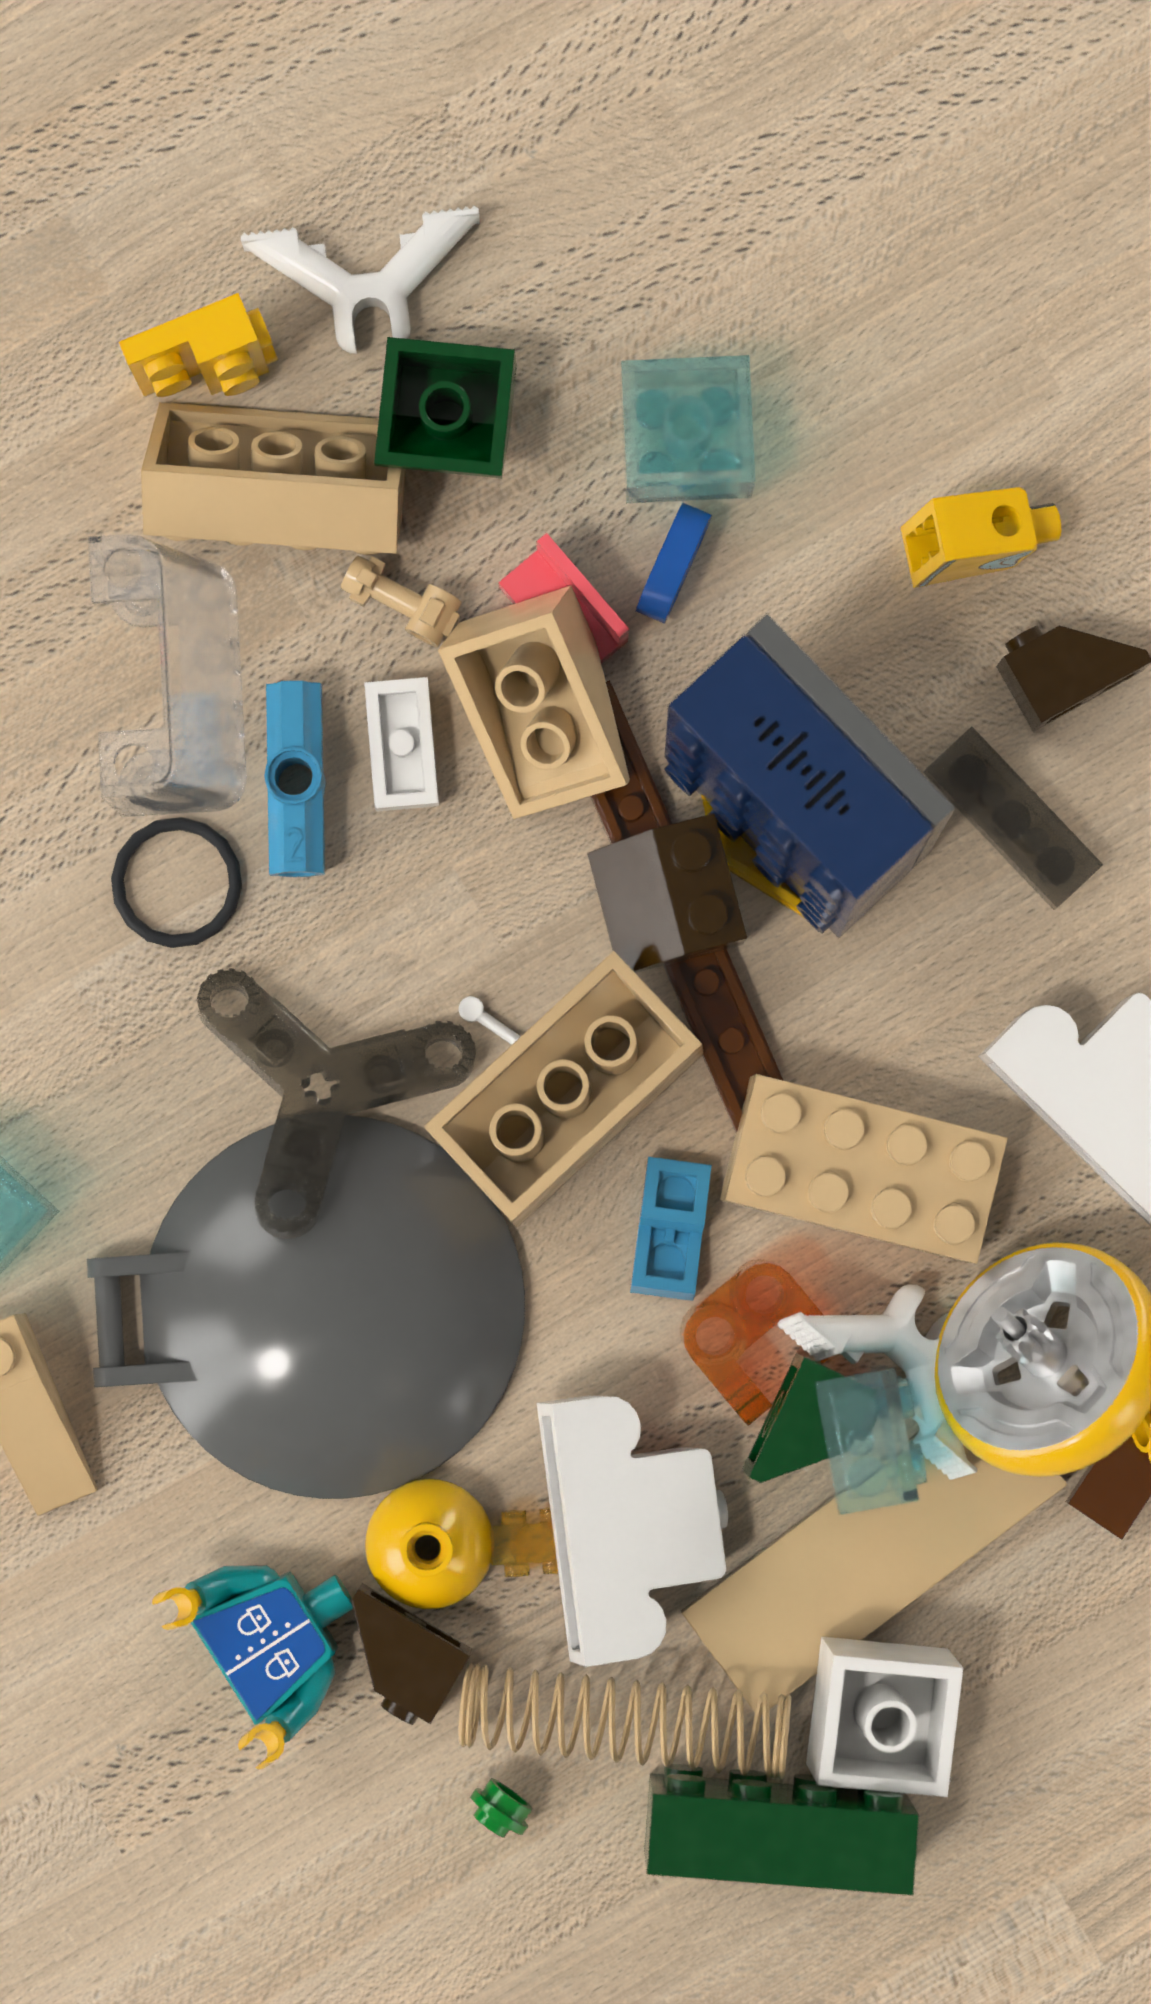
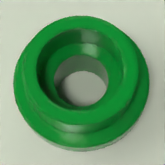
M491 1778L484 1789L476 1788L471 1794V1799L478 1806L473 1816L496 1835L505 1838L510 1830L516 1834L523 1835L529 1827L525 1820L533 1808L520 1795L498 1780Z

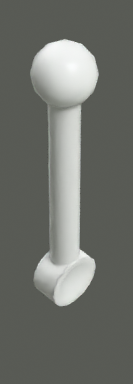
M469 996L460 1002L459 1013L465 1021H478L511 1045L521 1037L484 1011L483 1003L478 998Z

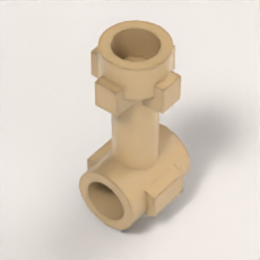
M357 555L349 566L341 584V589L351 594L349 597L351 601L365 607L369 599L373 598L409 617L410 620L405 627V631L431 646L438 647L443 637L447 638L460 619V614L457 611L462 602L458 598L431 584L427 586L422 596L383 576L386 563L373 556L368 561Z

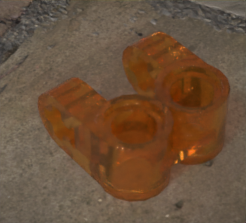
M765 1259L750 1260L741 1265L727 1281L703 1301L692 1306L683 1316L680 1326L681 1342L691 1359L747 1426L751 1425L773 1405L739 1366L737 1360L746 1349L776 1326L779 1320L802 1312L805 1316L823 1315L787 1271L775 1262ZM767 1275L774 1277L780 1291L776 1303L766 1310L751 1308L746 1301V1290L749 1283L759 1276ZM712 1317L725 1319L730 1326L731 1332L727 1344L716 1351L704 1350L698 1346L696 1341V1332L699 1325L704 1320ZM829 1358L820 1360L819 1362H820L821 1364H823V1363H825Z

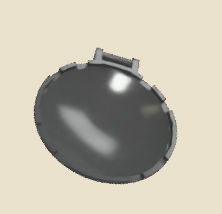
M317 1115L277 1123L249 1134L211 1159L187 1183L163 1219L149 1255L86 1259L87 1277L94 1278L99 1367L93 1368L94 1387L158 1383L174 1415L187 1432L209 1454L248 1480L295 1496L318 1499H348L370 1496L396 1489L440 1467L457 1454L480 1431L493 1414L512 1377L522 1344L525 1322V1289L522 1267L515 1242L500 1210L442 1147L413 1131L373 1118L351 1115ZM140 1275L145 1364L125 1365L120 1276Z

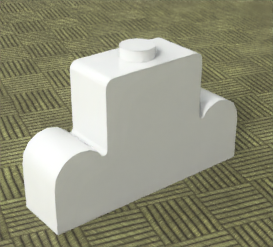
M1136 993L1123 999L1080 1044L1077 1041L1079 1035L1076 1023L1070 1014L1061 1008L1043 1005L1024 1012L1015 1018L978 1057L1151 1226V1000L1143 993Z
M589 1395L537 1403L570 1662L589 1667L647 1656L660 1646L666 1634V1618L663 1609L655 1599L649 1597V1591L657 1588L719 1579L726 1572L721 1529L726 1528L728 1525V1509L723 1492L716 1490L711 1454L706 1449L679 1447L631 1455V1450L635 1449L640 1439L641 1423L635 1409L628 1402L618 1397Z

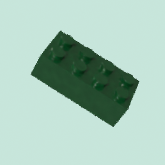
M672 1764L668 1769L664 1766V1774L650 1773L644 1844L647 1875L913 1896L919 1814L906 1793L820 1786L815 1781L813 1775L808 1774L794 1775L793 1784L767 1782L768 1776L765 1772L749 1770L745 1776L742 1775L739 1769L729 1770V1779L703 1777V1768L697 1767L692 1771L688 1765Z

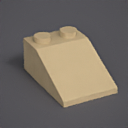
M571 585L457 624L440 646L438 652L513 819L628 784L630 778L596 641Z

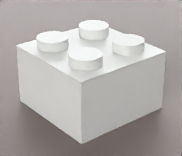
M821 1636L806 1764L818 1785L948 1797L963 1675L962 1665L948 1648Z

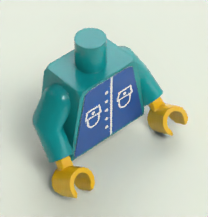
M267 1565L222 1566L189 1582L185 1588L176 1587L157 1593L153 1597L152 1605L170 1598L177 1604L178 1616L173 1622L162 1625V1628L165 1630L186 1626L189 1623L192 1624L253 1723L257 1725L240 1738L238 1748L239 1750L243 1749L254 1738L263 1741L267 1747V1757L255 1768L264 1769L281 1756L285 1743L289 1742L318 1713L336 1674L335 1665L331 1657L339 1648L326 1626L354 1609L352 1597L337 1575H333L305 1593L291 1571L278 1575L275 1570ZM266 1718L265 1724H259Z

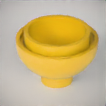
M438 1479L412 1481L389 1493L373 1512L365 1537L366 1558L376 1582L395 1600L419 1609L444 1608L468 1597L485 1578L492 1561L494 1549L492 1526L482 1505L462 1487ZM424 1535L434 1536L441 1546L439 1555L432 1560L420 1558L415 1550L416 1541Z

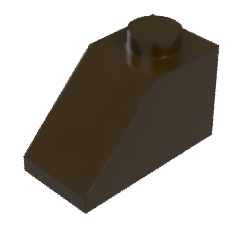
M1037 625L1005 643L1009 653L1003 656L996 668L1034 732L1143 672L1151 664V657L1145 649L1060 625L1042 634Z
M362 1583L352 1599V1604L374 1691L385 1697L381 1707L408 1724L414 1725L418 1717L431 1724L470 1658L472 1648Z

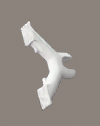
M473 206L471 209L465 207L463 210L457 208L455 211L449 209L447 212L441 209L439 213L433 210L431 214L425 211L422 215L423 225L416 233L399 235L401 249L380 272L350 274L326 258L325 244H305L299 239L298 232L293 227L289 231L284 228L281 232L276 229L273 233L268 230L265 234L260 231L257 235L252 232L249 236L243 233L241 243L245 252L250 251L331 305L338 345L349 353L357 354L354 323L358 313L368 307H379L389 315L392 337L409 339L411 327L407 297L474 224H480L479 209Z
M914 1284L902 1286L894 1294L882 1315L805 1316L802 1312L779 1320L777 1323L778 1327L783 1329L786 1335L789 1334L791 1339L795 1340L798 1345H801L804 1351L807 1350L809 1355L813 1356L816 1361L841 1354L851 1364L858 1363L863 1353H884L905 1371L913 1402L908 1415L919 1426V1432L912 1441L914 1449L917 1448L920 1454L923 1453L926 1459H929L932 1464L936 1465L937 1469H941L944 1475L947 1474L949 1480L977 1472V1468L966 1458L963 1443L947 1424L936 1395V1353L939 1335L948 1313L940 1317L932 1325L925 1337L920 1334L915 1324V1313L925 1295L924 1288Z

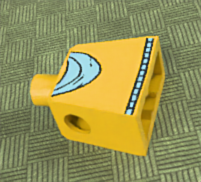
M1022 487L932 498L900 527L913 588L1013 568L1035 552L1037 544L1058 541L1062 530L1061 518L1056 505L1048 503L1029 506L1027 492Z

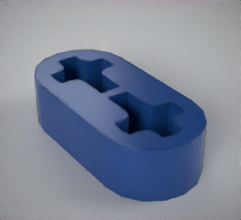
M684 502L681 504L642 591L636 612L663 624L666 623L712 518L711 514Z

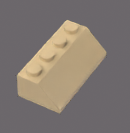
M159 402L141 468L143 535L163 536L173 541L189 539L227 541L239 546L258 543L291 546L298 550L326 548L353 550L363 555H374L380 552L397 554L403 515L406 469L374 465L379 418Z
M613 951L435 1115L424 1128L517 1228L703 1055V1046L692 1032Z

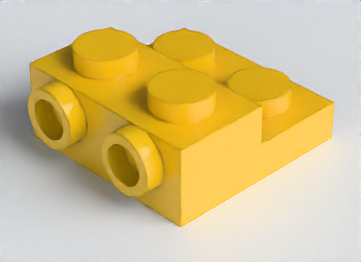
M239 293L119 341L127 364L144 397L152 393H156L157 397L176 394L191 385V377L201 373L211 396L222 391L225 396L237 395L255 387L260 382L258 376L269 372L267 364L278 360L259 308L246 312Z

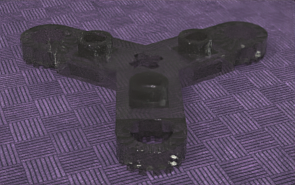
M229 968L226 971L223 969L217 970V973L208 975L207 979L200 985L197 1004L202 1023L282 1097L255 1195V1214L259 1224L267 1233L278 1238L292 1239L300 1237L310 1231L317 1222L346 1115L456 1087L470 1076L474 1068L476 1056L475 1042H473L471 1034L467 1033L463 1026L460 1024L457 1026L451 1021L447 1023L435 1021V1024H428L412 1030L405 1031V1029L329 1048L275 997L272 998L261 988L253 977L250 978L242 970L241 972L233 968ZM233 989L241 992L246 997L248 1004L245 1006L244 1011H240L238 1016L233 1014V1017H229V1015L225 1014L224 1017L220 1012L216 1013L214 1007L212 1008L211 1006L214 996L220 991ZM440 1041L450 1042L460 1050L462 1058L451 1069L450 1067H446L445 1070H442V1067L437 1069L434 1064H429L428 1058L425 1057L428 1047ZM322 1073L325 1081L331 1082L336 1080L337 1084L330 1087L329 1098L319 1099L315 1091H304V1088L310 1086L312 1074ZM282 1190L296 1191L306 1201L305 1210L300 1213L299 1217L295 1216L292 1220L290 1218L282 1220V1217L279 1216L277 1218L275 1213L270 1211L268 1204L271 1197Z

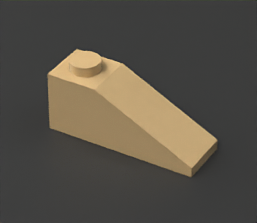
M22 1313L0 1320V1444L37 1516L94 1493L98 1491V1488L27 1314Z

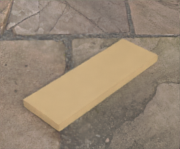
M915 1434L683 1608L681 1613L735 1687L742 1692V1696L752 1710L756 1712L759 1696L763 1692L768 1696L769 1709H771L778 1703L779 1695L783 1694L785 1697L791 1694L817 1674L821 1636L853 1640L864 1639L1066 1487L1067 1483L1061 1475L1036 1477L1006 1472L980 1459L963 1444L966 1458L977 1468V1472L949 1480L947 1474L944 1475L941 1469H937L935 1464H932L929 1459L925 1458L923 1453L920 1454L917 1448L914 1449L912 1441L917 1435Z

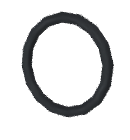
M183 817L156 820L133 833L118 852L111 876L114 904L126 926L147 942L170 948L198 945L219 933L236 912L242 890L239 860L227 839L209 825ZM182 830L202 836L217 848L227 865L229 888L224 906L210 923L191 933L171 935L151 929L136 917L126 899L124 877L129 859L143 842L162 832Z

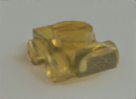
M550 1507L539 1509L540 1522L527 1523L526 1510L501 1511L502 1525L490 1526L491 1565H504L505 1577L530 1575L529 1563H542L543 1574H559Z

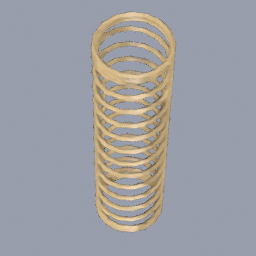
M470 1663L466 1668L459 1714V1743L463 1748L466 1745L469 1748L474 1745L481 1712L484 1745L489 1750L493 1749L500 1737L506 1714L509 1746L516 1753L523 1745L532 1712L533 1743L535 1751L541 1756L548 1748L557 1714L559 1748L561 1754L567 1758L573 1751L583 1712L584 1748L586 1756L592 1761L597 1756L601 1746L609 1709V1743L612 1759L618 1763L624 1755L634 1712L635 1751L637 1761L643 1766L647 1762L652 1749L660 1710L661 1757L663 1764L668 1769L673 1764L676 1756L686 1708L688 1766L694 1771L700 1763L711 1712L712 1759L714 1769L719 1774L725 1767L737 1711L739 1771L745 1776L748 1774L753 1760L763 1710L765 1774L769 1779L773 1777L774 1780L777 1777L780 1780L785 1777L791 1697L789 1694L785 1697L783 1694L778 1696L774 1750L771 1763L769 1701L765 1692L759 1696L745 1761L742 1692L738 1689L733 1695L719 1761L717 1691L712 1687L708 1691L698 1745L693 1759L691 1687L687 1684L683 1688L668 1757L666 1685L661 1682L657 1688L648 1738L642 1755L641 1685L637 1679L632 1684L624 1730L617 1753L615 1680L611 1677L607 1681L595 1744L591 1751L590 1678L586 1674L582 1678L573 1729L566 1749L564 1735V1674L560 1672L557 1675L544 1741L542 1746H540L538 1719L539 1672L535 1669L531 1676L520 1735L515 1745L513 1730L514 1670L512 1667H509L506 1673L498 1721L490 1743L487 1715L489 1667L485 1664L481 1668L478 1663L475 1666Z

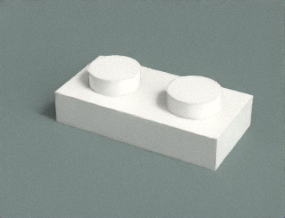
M428 677L365 682L376 812L439 806Z

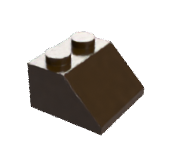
M714 813L651 829L587 853L612 950L635 973L741 946L747 940Z

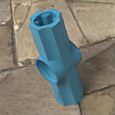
M280 681L266 684L267 764L264 778L268 788L269 875L288 878L325 875L324 794L326 779L323 771L322 684L306 681ZM299 764L311 769L313 775L312 783L306 791L298 795H289L280 790V775L287 767Z

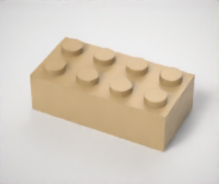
M759 1074L750 1077L720 1201L965 1263H978L1007 1144V1137Z

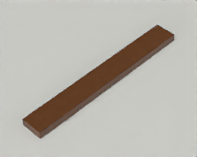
M609 680L606 682L630 780L625 786L592 795L590 798L609 842L613 844L648 830L670 825L672 822ZM725 949L664 965V969L693 1035L702 1043L703 1059L735 1133H737L750 1077L759 1074L783 1080L729 953Z

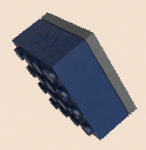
M768 614L747 631V636L744 634L668 705L664 757L669 762L664 768L667 775L688 796H691L696 790L700 795L704 796L713 808L709 814H715L718 829L733 842L740 836L757 853V856L752 859L756 868L775 887L779 888L785 882L802 900L796 906L798 911L821 934L829 928L840 938L931 852L955 809L946 797Z

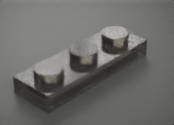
M972 726L923 772L1053 910L1057 909L1103 866L1101 861Z

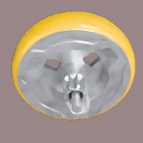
M1064 1242L1044 1243L1018 1250L998 1260L980 1273L965 1288L952 1306L939 1335L935 1361V1389L941 1411L953 1433L967 1449L990 1465L1006 1472L1036 1477L1057 1476L1083 1469L1108 1456L1121 1446L1134 1433L1151 1409V1293L1142 1280L1129 1267L1104 1251L1090 1246ZM1058 1306L1070 1307L1068 1325L1065 1330L1049 1328ZM1018 1361L1021 1374L1020 1380L999 1385L998 1372Z

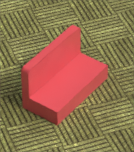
M546 533L536 541L537 550L498 582L499 588L513 604L571 585L596 641L602 664L628 642L629 628Z

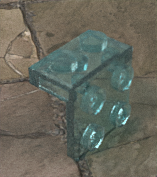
M883 1364L872 1366L870 1372L814 1381L838 1513L842 1515L919 1501L916 1485L927 1483V1476L920 1444H914L913 1440H908L904 1419L915 1417L913 1397L908 1379L896 1376L895 1368Z

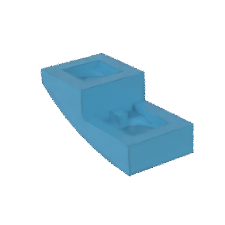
M648 1157L630 1293L689 1301L694 1300L712 1165Z

